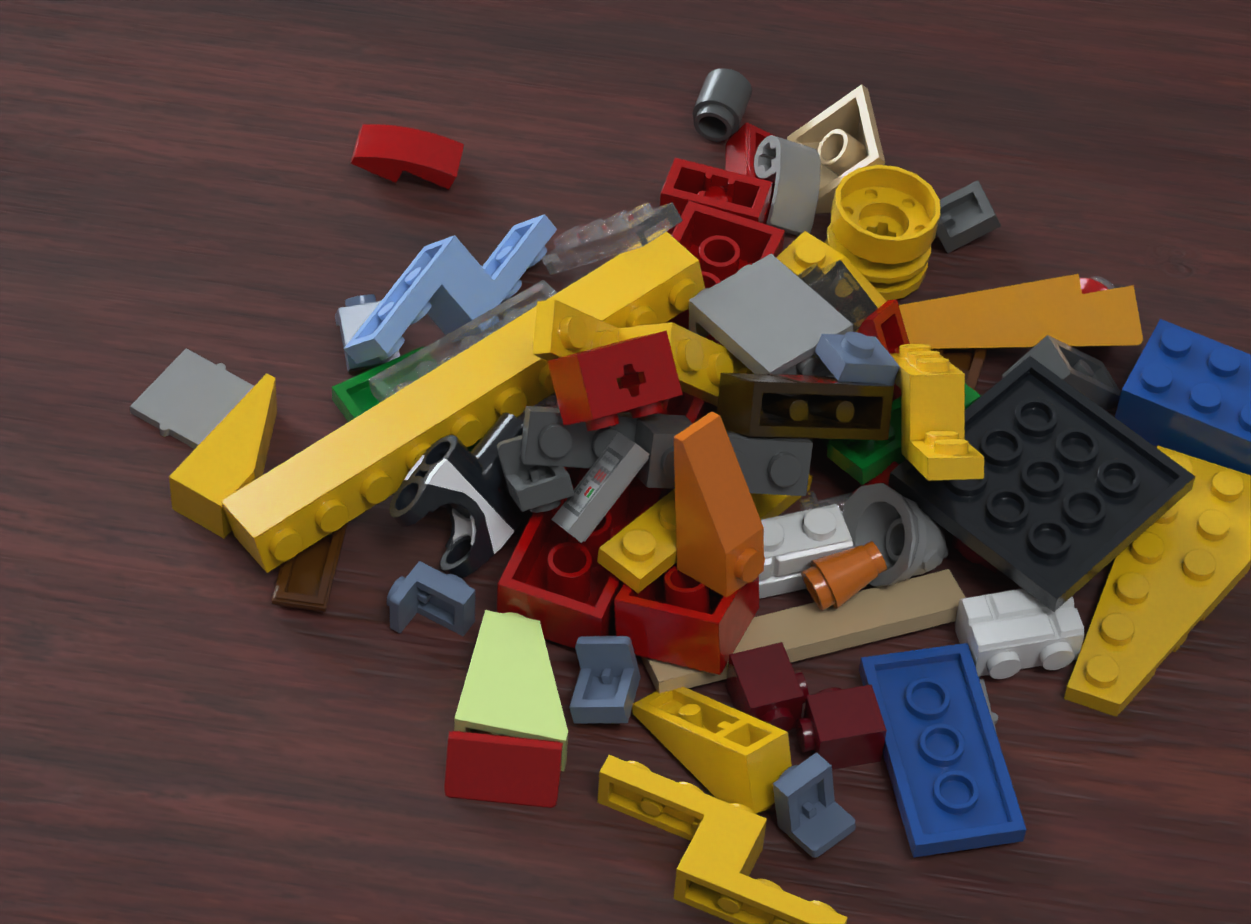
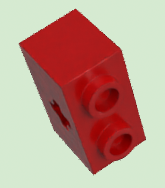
M675 157L660 195L658 230L663 228L672 235L688 201L766 224L769 215L772 182Z
M667 330L547 361L563 425L585 422L587 431L602 429L620 423L617 413L630 410L632 419L664 411L663 400L683 395Z

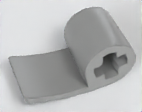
M773 135L767 136L760 143L754 157L755 173L759 178L775 182L766 225L783 229L786 233L800 236L804 231L810 234L820 187L821 161L816 149Z

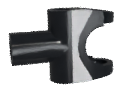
M503 413L471 452L454 435H447L436 441L408 472L391 501L390 515L402 527L413 525L421 520L429 511L433 513L440 506H445L450 514L452 523L451 535L445 545L447 550L440 561V567L446 574H453L464 578L474 573L502 548L523 520L524 511H521L505 489L507 485L497 451V444L499 442L523 435L524 422L513 414Z

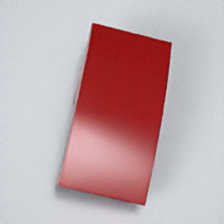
M364 124L359 130L350 164L395 183L404 170L449 190L457 177L464 144L419 129L396 125Z

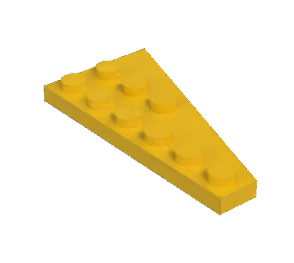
M1157 445V449L1195 476L1192 490L1115 557L1067 685L1065 700L1117 717L1151 680L1158 666L1172 651L1176 652L1186 641L1188 633L1200 620L1204 621L1250 570L1251 475Z

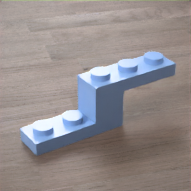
M545 214L514 225L483 266L478 263L455 235L424 246L344 347V350L356 364L377 357L385 360L397 352L403 345L405 339L402 335L406 329L426 314L429 315L449 340L470 333L473 336L480 335L491 326L492 321L496 320L497 316L494 312L499 305L512 297L522 286L520 278L524 272L547 253L545 245L557 228Z

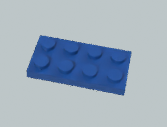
M968 643L861 657L859 674L863 686L872 684L887 730L883 756L913 858L1024 841L1027 829Z

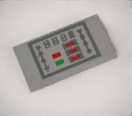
M618 432L574 489L575 495L567 498L552 520L581 543L585 542L649 459L648 456L650 454Z

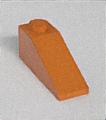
M711 411L674 436L677 570L727 598L745 584L754 581L764 571V527L722 418L719 414Z

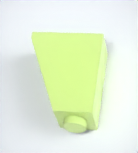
M485 610L454 718V731L558 741L563 743L561 771L564 772L567 763L568 729L540 620L529 619L513 612L498 613Z

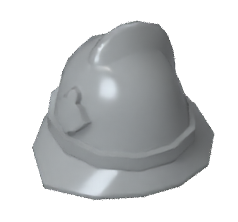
M884 483L861 486L844 503L842 516L851 535L853 547L865 545L873 541L887 565V570L878 574V577L869 583L870 585L875 587L894 585L896 582L924 574L935 569L948 556L949 548L946 544L945 532L941 525L926 515L916 502L902 496Z

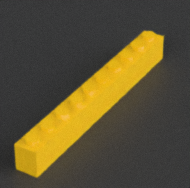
M661 228L547 300L556 299L617 328L668 322L683 311L688 310L689 299L705 289L699 260L665 229ZM537 306L222 500V506L236 539L268 573L397 492L408 472L427 449L439 439L447 435H454L466 447H470L484 437L503 413H510L518 417L525 411L526 406H534L555 393L548 362L532 355Z

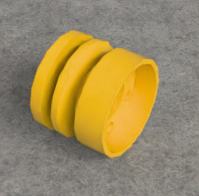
M872 165L858 168L844 176L836 188L831 209V223L827 228L825 243L845 255L886 301L904 298L917 290L926 276L928 261L931 256V244L935 239L940 219V199L929 183L917 174L900 167Z

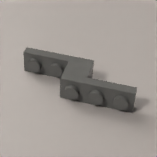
M526 406L520 460L524 465L591 468L616 434L620 432L650 454L648 456L649 459L636 474V477L648 488L675 489L674 436L693 423L683 415L652 414L632 419L631 412L617 413L619 424L587 431L585 422L563 425L559 408ZM727 433L750 493L806 496L813 443L808 438L749 437L738 433Z

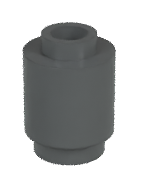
M721 68L715 69L707 75L692 113L694 127L704 138L712 141H723L738 130L752 95L751 84L742 74L732 69Z

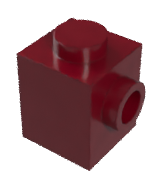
M780 642L729 654L726 688L734 708L787 732L792 728H796V720L801 718L802 707L806 702V696L809 695L804 674L801 670H793L783 643Z
M872 684L846 689L831 687L823 689L816 694L806 696L804 716L796 720L797 739L802 752L810 751L811 756L817 752L832 765V770L881 762L887 730Z

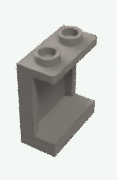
M772 253L752 265L742 267L736 274L711 288L703 289L695 297L689 299V330L703 337L711 334L754 374L827 376L831 373L830 370L815 353L821 334L845 335L847 332H853V324Z

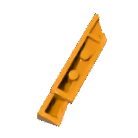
M1079 274L899 305L909 343L931 345V349L1034 347L1047 335L1071 347L1140 345L1143 341L1134 285L1082 294Z

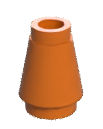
M870 541L865 545H859L811 560V567L802 571L801 575L815 604L823 611L830 606L838 609L878 577V574L886 571L887 565L878 547L873 541Z

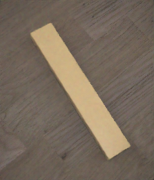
M947 569L896 582L894 585L878 586L859 591L838 609L830 606L822 611L814 602L754 617L734 653L782 642L790 662H795L956 621L959 601L966 597L950 570ZM641 656V660L659 693L681 687L692 688L727 679L728 663L721 675Z

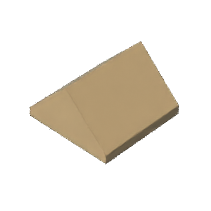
M862 84L787 137L789 141L816 149L820 155V187L815 214L831 213L836 188L844 176L858 168L885 165L869 91Z

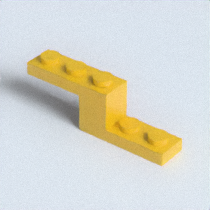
M556 299L537 301L532 355L546 361L667 330L683 392L718 406L721 373L754 374L724 346L673 322L617 328Z
M900 345L899 353H890V355L900 366L896 374L895 384L901 388L902 455L928 481L984 479V456L965 440V374L951 364L949 359L941 356L940 352L931 351V345Z
M810 474L808 478L807 492L810 490L813 477ZM675 489L599 548L597 562L637 593H640L677 563ZM750 493L760 519L779 516L802 497Z
M608 755L599 772L597 803L691 841L676 869L673 899L733 924H847L848 917L837 913L826 903L807 901L783 891L780 886L770 880L749 877L763 849L767 818L757 815L745 805L738 803L730 804L707 795L691 783L675 782L653 773L648 767L639 762L624 761Z

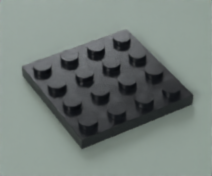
M1029 356L965 409V440L984 456V479L928 481L905 459L890 472L888 486L902 496L916 502L926 515L1055 612L1191 491L1195 476L1033 357Z

